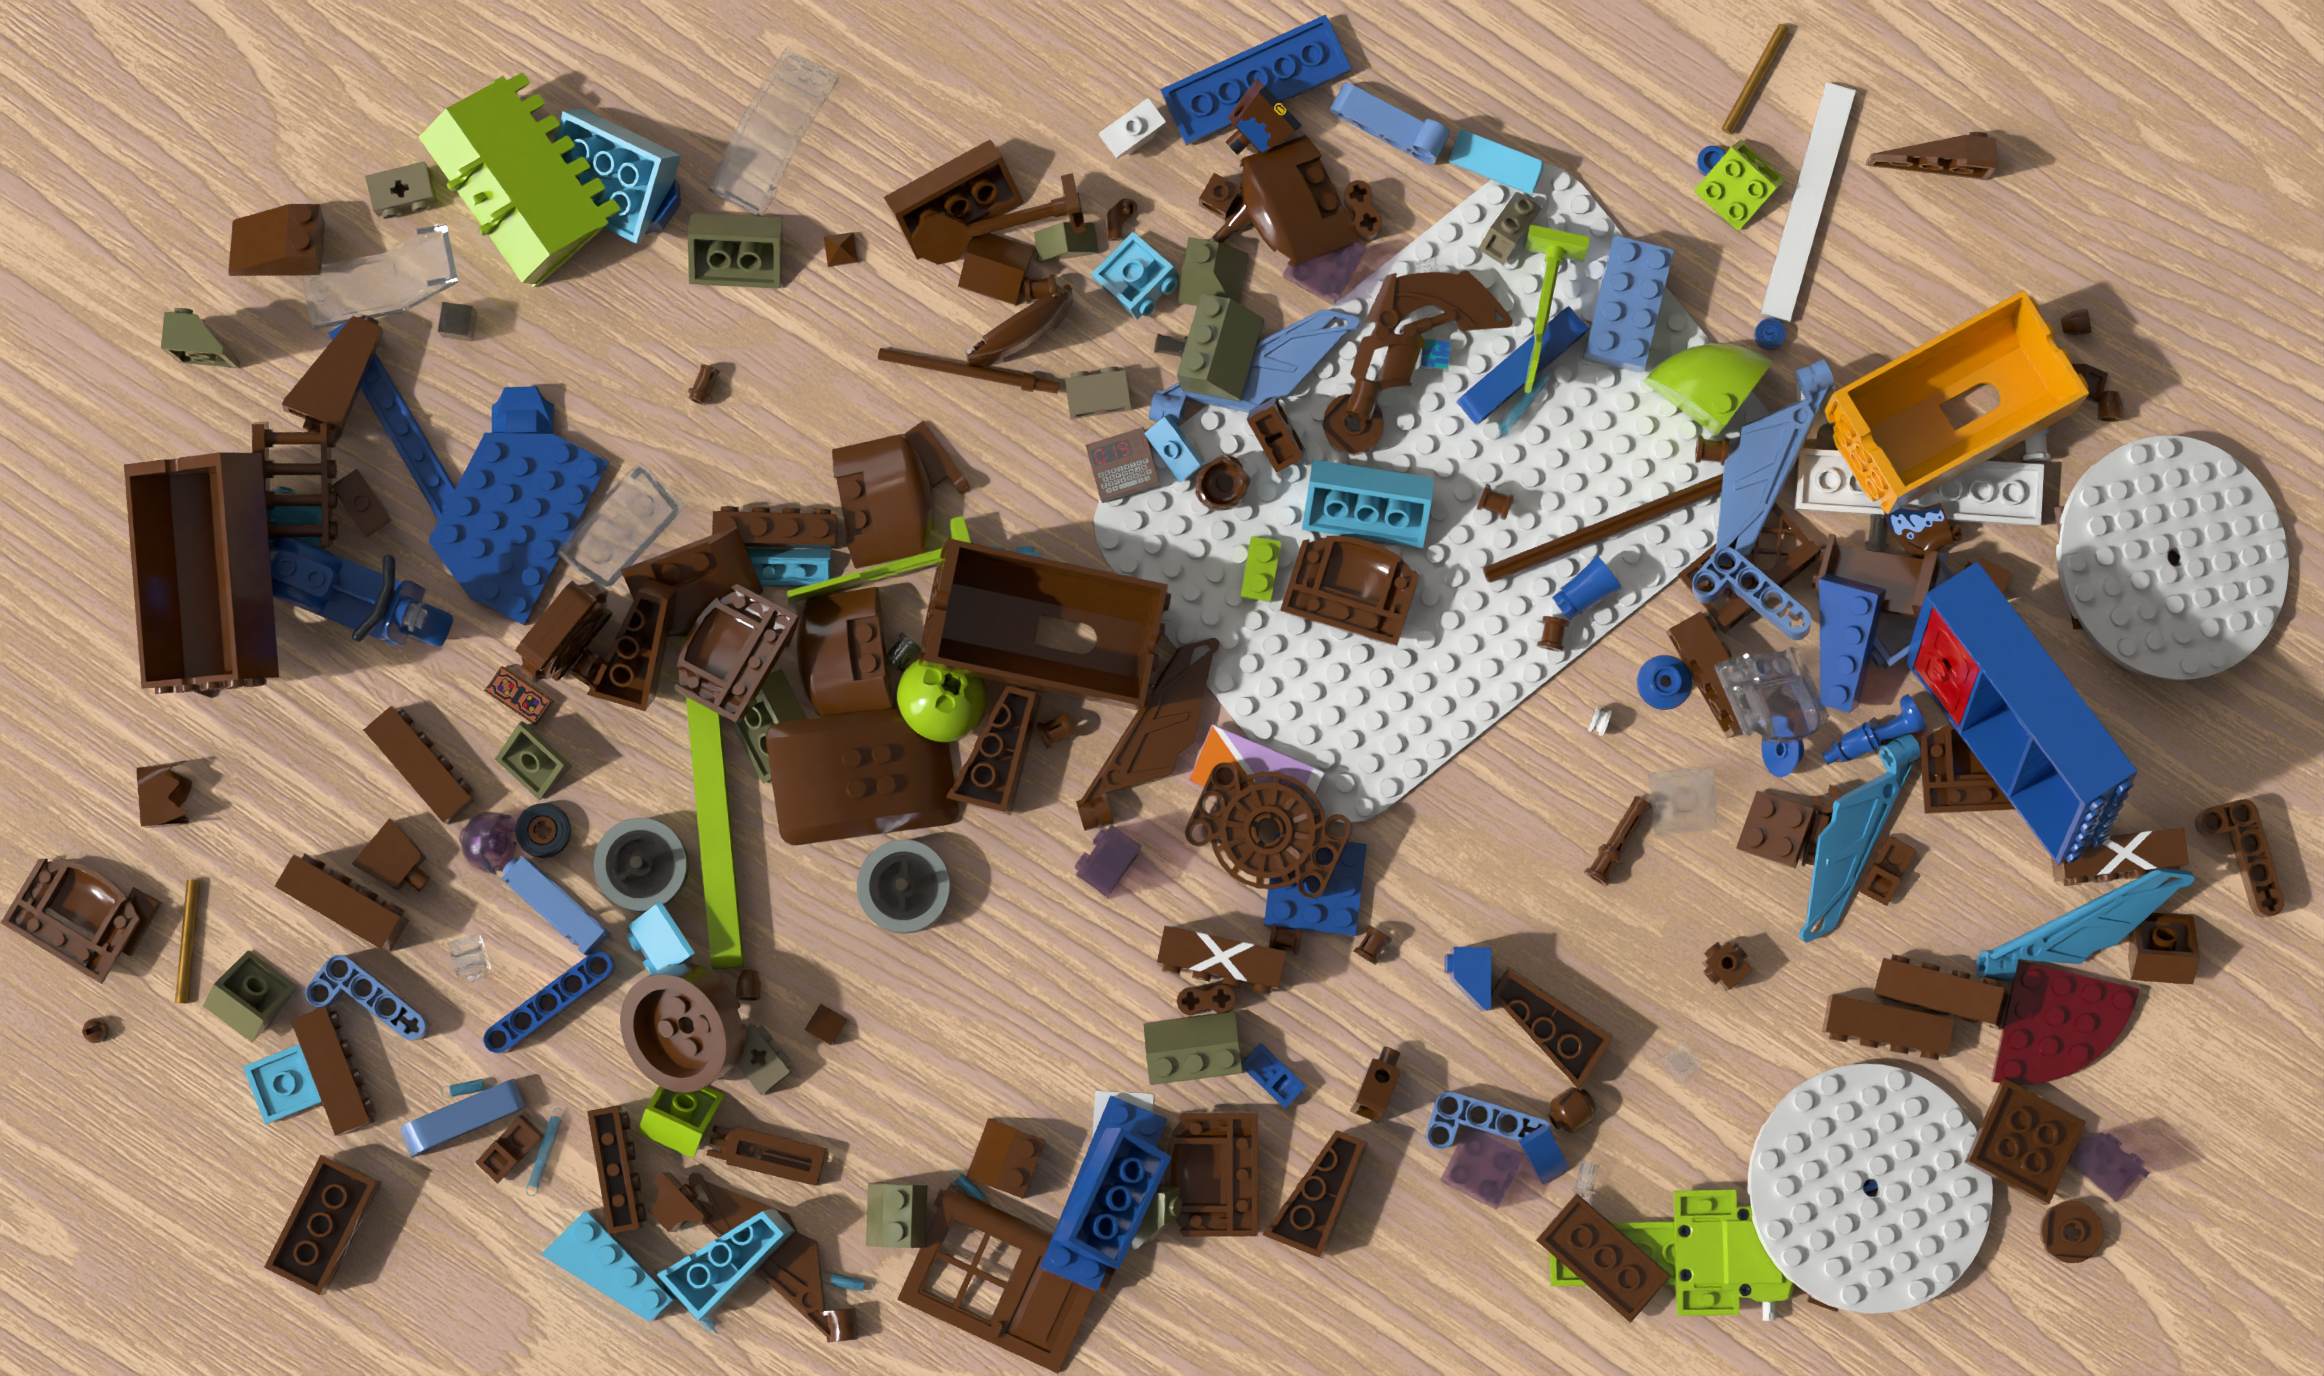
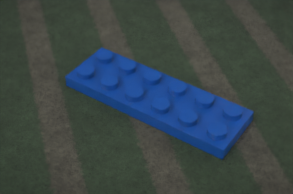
M1325 14L1160 89V92L1183 142L1187 146L1233 125L1228 119L1230 113L1257 78L1282 103L1351 72V66Z
M1113 1096L1109 1097L1040 1269L1098 1292L1108 1265L1080 1255L1054 1241L1053 1238L1105 1129L1122 1128L1156 1147L1167 1118Z

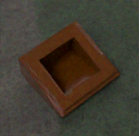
M2072 364L2076 373L2081 374L2088 384L2087 391L2089 394L2086 399L2099 402L2104 391L2108 373L2088 364Z
M820 1004L807 1024L805 1031L833 1046L847 1018Z

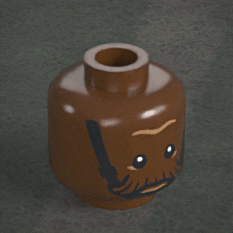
M1570 1087L1551 1100L1550 1108L1552 1112L1548 1116L1556 1129L1562 1128L1568 1133H1575L1593 1121L1596 1105L1585 1089L1579 1090L1578 1088Z

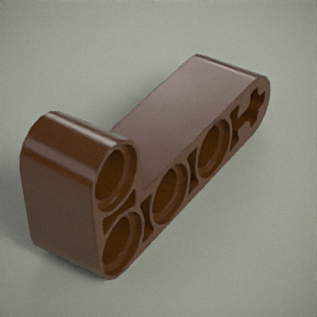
M2240 799L2200 811L2196 815L2194 822L2196 830L2201 835L2208 837L2226 832L2229 833L2252 912L2262 918L2279 914L2284 907V898L2256 805L2250 800ZM2237 806H2242L2246 809L2247 819L2245 822L2236 819L2235 809ZM2208 814H2213L2218 820L2215 830L2209 829L2205 824V818ZM2246 835L2252 836L2256 841V847L2253 852L2246 850L2243 845ZM2255 865L2261 866L2265 872L2264 879L2261 882L2256 881L2252 876V869ZM2269 886V889L2257 892L2256 890L2259 887ZM2271 899L2273 905L2262 907L2261 902Z

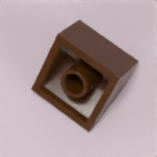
M2151 913L2130 932L2128 961L2131 980L2193 985L2200 960L2194 916Z
M988 1119L966 1177L1024 1199L1046 1140Z

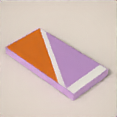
M1212 724L1188 781L1204 788L1212 769L1217 764L1226 762L1238 768L1241 779L1247 775L1260 772H1279L1301 781L1316 795L1326 772ZM1224 768L1218 773V781L1224 786L1229 785L1234 779V774L1230 768ZM1262 777L1254 779L1256 784L1262 782L1273 783L1274 777ZM1281 780V785L1288 786L1295 791L1300 788V786L1292 781ZM1247 782L1242 785L1243 789L1248 787ZM1305 792L1303 797L1307 800L1310 806H1312L1314 801L1307 794V792Z

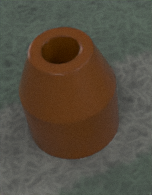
M2088 309L2072 311L2060 318L2064 334L2077 336L2092 333Z
M2104 391L2098 403L2097 419L2106 422L2122 421L2123 403L2119 392Z
M742 970L736 985L737 999L745 1001L760 1000L761 981L758 971Z

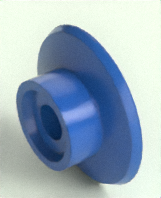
M1659 655L1646 661L1640 668L1637 676V688L1640 696L1648 705L1660 710H1669L1678 707L1688 698L1692 688V678L1681 660L1669 655ZM1666 676L1670 679L1669 687H1663L1660 684L1661 677Z
M1784 722L1771 724L1765 731L1762 739V758L1768 771L1774 776L1785 777L1795 769L1797 763L1802 760L1804 755L1802 739Z

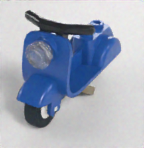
M279 537L274 547H269L273 598L355 629L352 633V639L355 642H361L367 635L399 647L404 646L407 637L436 647L444 644L453 623L452 615L422 602L426 589L410 580L402 582L395 579L394 556H384L383 574L291 537Z

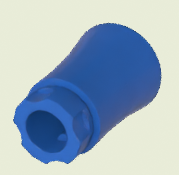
M1596 555L1582 571L1560 588L1561 591L1555 594L1552 599L1566 618L1571 620L1578 613L1580 615L1598 602L1623 588L1601 558Z

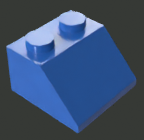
M1453 947L1450 949V954L1445 955L1444 972L1450 973V981L1481 1012L1491 1010V947Z

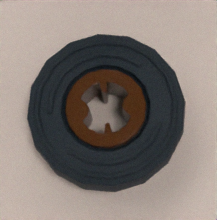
M547 803L534 804L525 809L518 818L515 829L516 838L521 848L531 856L538 858L554 857L562 852L569 843L572 832L570 820L565 812L557 806ZM541 822H546V826L552 829L550 835L546 834L548 837L546 839H541V835L535 833L536 827H541Z

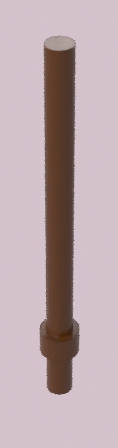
M880 348L878 353V360L1021 387V390L1028 392L1039 390L1058 394L1060 382L1036 378V374L1026 372L1020 375Z

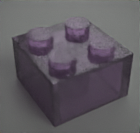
M1112 824L1108 830L1104 827L1101 828L1092 841L1096 846L1090 855L1084 852L1075 865V869L1078 871L1076 878L1106 900L1142 851V845Z

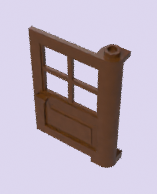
M950 1183L946 1191L940 1189L933 1204L938 1210L926 1234L925 1248H920L897 1300L1058 1374L1096 1291L1040 1269L1052 1239V1233L956 1190V1185ZM954 1219L985 1233L971 1265L940 1251ZM991 1236L1022 1250L1008 1282L977 1268ZM936 1258L967 1271L954 1303H950L922 1290ZM1107 1267L1098 1289L1099 1293L1105 1294L1116 1270L1115 1268ZM973 1275L1004 1288L990 1320L959 1307Z

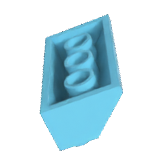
M1313 459L1302 530L1423 548L1432 502L1434 478Z

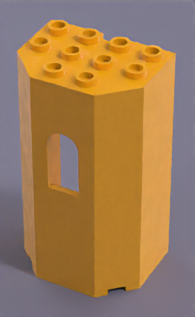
M2025 290L2014 294L1832 394L1824 412L1827 421L1830 424L1835 423V434L1832 435L1835 445L1866 496L1873 502L1879 499L1882 502L1880 504L1881 509L1885 513L1890 514L2075 413L2088 396V384L2081 374H2077L2072 367V359L2065 348L2059 349L2054 344L2053 339L2056 338L2053 327L2049 322H2044L2039 314L2040 309L2036 300L2032 296H2028ZM1988 384L1993 386L2000 396L1997 408L1954 431L1939 406L1977 385Z

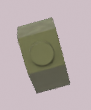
M1158 1185L1134 1236L1130 1249L1137 1250L1151 1244L1179 1218L1182 1209L1180 1187Z

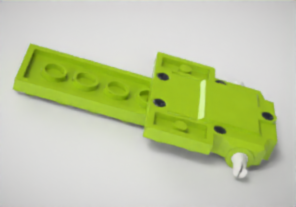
M1737 1190L1673 1191L1674 1222L1612 1223L1671 1275L1664 1285L1675 1284L1676 1316L1740 1315L1739 1298H1750L1755 1302H1762V1320L1773 1321L1776 1320L1775 1302L1784 1301L1792 1296L1795 1283H1792L1784 1276L1766 1253L1753 1224L1751 1203L1745 1207H1737ZM1549 1252L1550 1286H1587Z

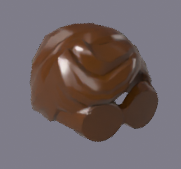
M1221 455L1198 472L1195 494L1198 500L1210 510H1230L1236 508L1242 502L1251 483V478L1237 458L1231 455Z

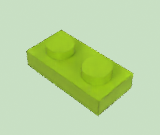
M1251 536L1240 598L1271 603L1281 541Z

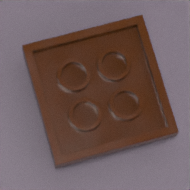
M2002 1079L1965 1163L2041 1204L2049 1205L2086 1121L2007 1079Z

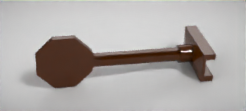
M1073 173L1061 176L1063 197L1053 199L1051 203L971 224H966L965 221L945 212L924 217L911 235L917 256L937 265L958 260L969 245L970 238L1051 216L1057 218L1067 215L1074 234L1085 232L1086 226L1079 192L1077 193Z

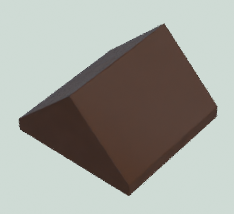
M991 233L973 237L965 255L958 287L1016 306L1035 248Z

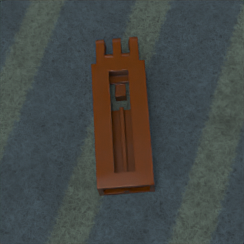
M716 1125L713 1126L712 1131L717 1134H724L723 1140L710 1138L709 1143L721 1146L720 1152L708 1149L706 1156L727 1160V1165L818 1186L827 1148L735 1126L734 1130ZM743 1141L764 1146L761 1159L740 1155L741 1152L753 1154L755 1149L753 1146L743 1144Z

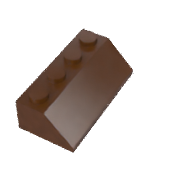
M991 139L884 197L917 260L921 257L917 256L911 235L924 217L945 212L965 221L966 224H971L997 217L1024 202L1002 155Z

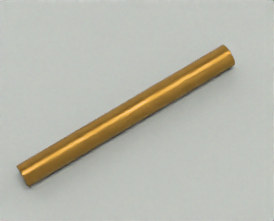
M1778 24L1721 128L1725 133L1732 135L1789 31V28L1785 25Z
M187 880L175 1003H188L199 888L198 880Z

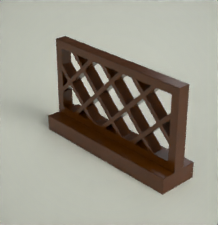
M1775 502L1772 510L1780 518L1779 529L1763 527L1761 533L1778 534L1777 549L1758 548V537L1755 548L1752 549L1751 553H1754L1753 565L1756 568L1758 554L1776 555V564L1770 570H1759L1782 588L1819 558L1820 549L1813 541L1810 542ZM1784 523L1788 529H1782V524ZM1781 535H1795L1802 544L1794 551L1780 550ZM1737 538L1734 540L1733 546L1728 547L1735 549ZM1716 544L1678 574V578L1692 594V581L1687 576L1696 569L1700 570L1704 563L1710 559V555L1716 550ZM1780 555L1786 556L1779 562ZM1732 561L1731 567H1728V566H1719V567L1722 568L1723 570H1729V569H1732V568L1735 566V563H1734V561ZM1752 578V585L1747 589H1755L1758 586V582ZM1708 581V586L1698 585L1700 591H1707V593L1711 592L1715 587L1711 586L1710 581ZM1726 588L1723 592L1729 593L1728 604L1721 610L1717 611L1711 603H1701L1725 634L1755 610L1739 596L1732 600V593H1736L1730 588Z

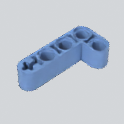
M1349 83L1343 84L1330 108V111L1342 120L1429 165H1435L1450 135V130L1444 125L1431 119H1426L1423 122Z
M1731 547L1720 548L1695 574L1692 581V592L1695 599L1700 603L1709 604L1714 602L1729 587L1788 638L1801 640L1808 636L1811 628L1810 613ZM1728 558L1734 561L1735 566L1732 569L1723 570L1719 567L1718 563L1722 559ZM1747 578H1753L1758 582V586L1755 589L1748 590L1741 583ZM1703 581H1710L1715 587L1711 592L1705 593L1698 589V585ZM1769 598H1777L1782 602V605L1778 609L1773 610L1769 609L1765 602ZM1788 608H1790V609H1789V616H1787V615L1785 614V613L1787 612V609H1788ZM1791 619H1793L1796 622L1799 619H1802V627L1799 625L1795 626L1794 628L1791 627Z
M335 955L329 958L306 988L305 996L307 1001L311 1005L320 1008L332 1006L345 991L407 1040H421L429 1032L430 1025L428 1019L348 956ZM343 960L348 965V972L344 977L338 978L334 973V967L336 963ZM367 979L372 984V992L368 996L362 997L358 992V986L360 982ZM325 985L328 988L329 996L325 1001L318 1002L315 998V990L317 987ZM391 998L396 1002L397 1008L393 1015L386 1016L383 1013L382 1005L387 999ZM404 1016L410 1021L419 1020L417 1023V1027L420 1029L419 1032L409 1033L410 1026L399 1019Z
M511 1079L404 1124L399 1131L410 1157L414 1158L436 1148L440 1144L526 1108V1105L515 1079Z
M1455 1092L1441 1093L1434 1102L1425 1138L1429 1146L1434 1149L1448 1148L1454 1141L1458 1125L1461 1124L1519 1142L1518 1140L1522 1139L1518 1135L1523 1128V1118L1528 1120L1525 1125L1527 1127L1537 1128L1538 1124L1542 1126L1545 1124L1552 1136L1553 1130L1552 1126L1544 1119ZM1445 1097H1452L1457 1103V1109L1451 1115L1443 1113L1440 1108V1103ZM1475 1106H1481L1486 1110L1487 1118L1481 1124H1476L1471 1120L1470 1111ZM1504 1115H1511L1516 1120V1128L1510 1133L1504 1132L1500 1127V1120ZM1438 1126L1445 1128L1448 1132L1447 1141L1441 1145L1436 1144L1431 1137L1433 1129ZM1523 1132V1137H1525L1526 1135H1528V1134H1530V1133H1528V1132Z

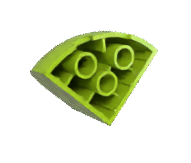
M1724 343L1703 344L1672 355L1659 364L1643 382L1708 431L1718 436L1773 361L1763 354L1743 346Z

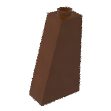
M353 315L284 398L282 403L283 410L319 425L323 422H331V429L342 433L383 335L382 326L378 325L379 321L366 315H362L361 318Z

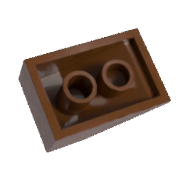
M287 204L233 220L229 276L321 275L325 221L320 204Z

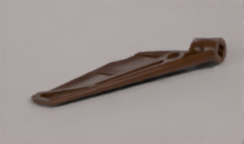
M1210 638L1179 647L1153 686L1150 702H1146L1144 707L1137 711L1082 799L1076 801L1084 831L1114 823L1106 796L1107 793L1173 774L1177 755L1195 741L1212 656L1219 650V640ZM1207 645L1211 649L1190 665L1194 648Z
M692 1173L689 1175V1186L695 1190V1186L700 1183L711 1203L709 1205L698 1200L713 1216L705 1226L718 1238L762 1211L772 1209L770 1206L706 1182L702 1174ZM775 1209L795 1231L755 1272L827 1337V1343L859 1339L855 1308L825 1310L818 1241L800 1234L790 1215Z

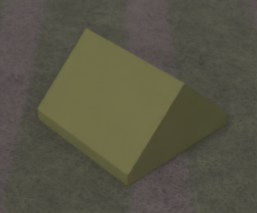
M524 721L517 725L495 758L538 800H541L572 767L561 754Z

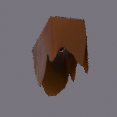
M188 761L137 768L141 827L157 828L189 825V818L185 816L187 810L180 806L189 795L192 781L170 771L173 766Z

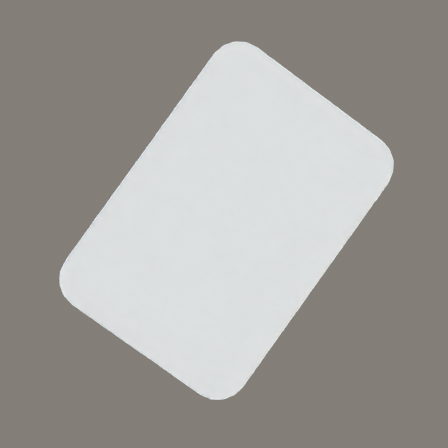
M1544 163L1545 170L1533 195L1491 179L1327 309L1356 316L1359 319L1360 325L1355 331L1347 332L1289 396L1277 398L1306 449L1302 460L1275 472L1246 420L1249 413L1206 405L1179 427L1205 462L1202 467L1185 481L1179 482L1153 447L1151 452L1160 480V486L1106 503H1102L1099 500L1094 516L1096 542L1106 562L1116 574L1168 584L1167 592L1171 593V601L1168 611H1164L1162 614L1161 623H1165L1164 634L1176 649L1210 638L1219 640V650L1212 656L1206 686L1249 740L1326 772L1316 794L1325 810L1326 818L1334 814L1346 816L1351 823L1364 822L1387 810L1675 579L1682 570L1716 544L1721 493L1492 583L1486 581L1483 574L1484 567L1722 474L1724 466H1721L1720 462L1701 460L1700 463H1695V448L1698 435L1703 436L1704 439L1723 441L1724 438H1729V457L1740 445L1742 426L1770 414L1751 391L1719 435L1715 436L1643 382L1659 364L1672 355L1693 346L1712 344L1666 286L1646 367L1642 373L1582 359L1611 241L1614 235L1625 236L1586 188L1564 169ZM1515 192H1520L1541 206L1540 212L1531 225L1590 237L1584 262L1564 258L1563 264L1559 266L1548 320L1549 322L1562 310L1570 306L1588 326L1589 330L1540 372L1545 376L1547 372L1550 380L1545 383L1546 386L1537 397L1531 401L1530 406L1526 407L1528 409L1513 424L1512 429L1508 430L1509 433L1504 435L1502 434L1504 431H1500L1498 427L1503 420H1506L1505 417L1519 402V399L1524 397L1525 386L1478 425L1474 424L1456 402L1464 393L1534 335V326L1547 264L1544 261L1546 254L1524 249L1529 227L1504 265L1478 249L1490 227ZM1464 270L1470 272L1505 309L1513 321L1512 325L1508 328L1459 331L1456 322L1451 321L1422 333L1423 339L1451 342L1448 369L1420 366L1421 348L1410 379L1412 386L1393 387L1380 392L1376 403L1382 410L1384 428L1377 445L1370 451L1356 456L1341 453L1334 449L1327 441L1322 427L1325 411L1335 398L1352 393L1356 380L1351 376L1350 372L1362 338L1370 336L1375 328V323H1365V320L1386 276L1397 273L1396 277L1423 272H1445L1459 274ZM1434 305L1418 308L1403 318L1394 333L1400 334V328L1405 324L1425 317L1430 318L1444 312ZM1496 311V321H1503V318ZM1335 318L1324 329L1345 326L1348 323L1345 320ZM1388 347L1374 351L1366 379L1377 382ZM1348 417L1345 420L1348 423L1347 430L1351 431L1354 429L1359 431L1361 429L1359 426L1360 418L1351 419ZM1221 455H1231L1240 461L1243 469L1251 478V483L1245 497L1236 508L1223 511L1210 510L1198 500L1195 494L1196 476L1205 465ZM1313 459L1434 478L1432 502L1423 548L1366 540L1397 554L1413 572L1415 570L1420 576L1398 646L1372 641L1369 638L1319 623L1309 622L1280 611L1302 541L1310 539V542L1326 538V536H1340L1302 530ZM1486 484L1491 485V489L1509 495L1512 493L1515 495L1505 520L1500 519V515L1485 509L1481 511L1476 509ZM1251 536L1281 541L1271 603L1240 598ZM1598 555L1623 589L1606 597L1580 615L1578 613L1577 616L1568 620L1552 597L1561 591L1560 588L1573 579ZM1543 616L1558 617L1570 621L1569 627L1565 628L1562 645L1565 647L1564 652L1550 651L1537 647V642L1541 641L1545 624L1542 621ZM1207 645L1194 648L1190 665L1211 649ZM1313 802L1311 806L1312 810L1318 809L1315 803ZM1340 819L1334 821L1340 824L1345 823Z

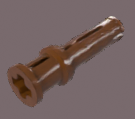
M1639 796L1634 797L1607 844L1599 846V854L1590 868L1585 869L1584 873L1604 886L1609 885V878L1617 864H1622L1624 861L1622 853L1652 807L1649 802Z

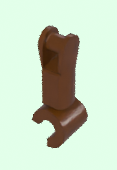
M1829 785L1828 789L1833 797V801L1829 805H1824L1819 797L1812 795V802L1818 812L1815 814L1807 836L1802 859L1803 867L1806 864L1814 866L1816 854L1809 852L1810 845H1817L1818 836L1831 822L1832 817H1829V815L1833 813L1834 801L1841 797L1838 789L1832 785Z

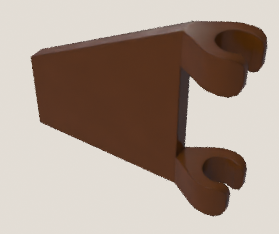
M924 421L904 434L908 438L905 441L922 458L932 489L948 477L959 493L963 494L970 489L967 480Z

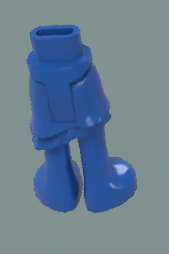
M1909 693L1901 698V713L1895 719L1880 724L1873 717L1868 722H1864L1844 734L1840 738V742H1831L1833 748L1821 753L1827 765L1839 759L1843 763L1856 759L1867 752H1875V748L1886 743L1888 738L1926 729L1927 726Z

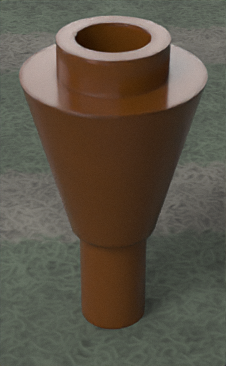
M1241 195L1225 220L1226 223L1212 236L1216 242L1223 243L1234 231L1237 232L1252 223Z

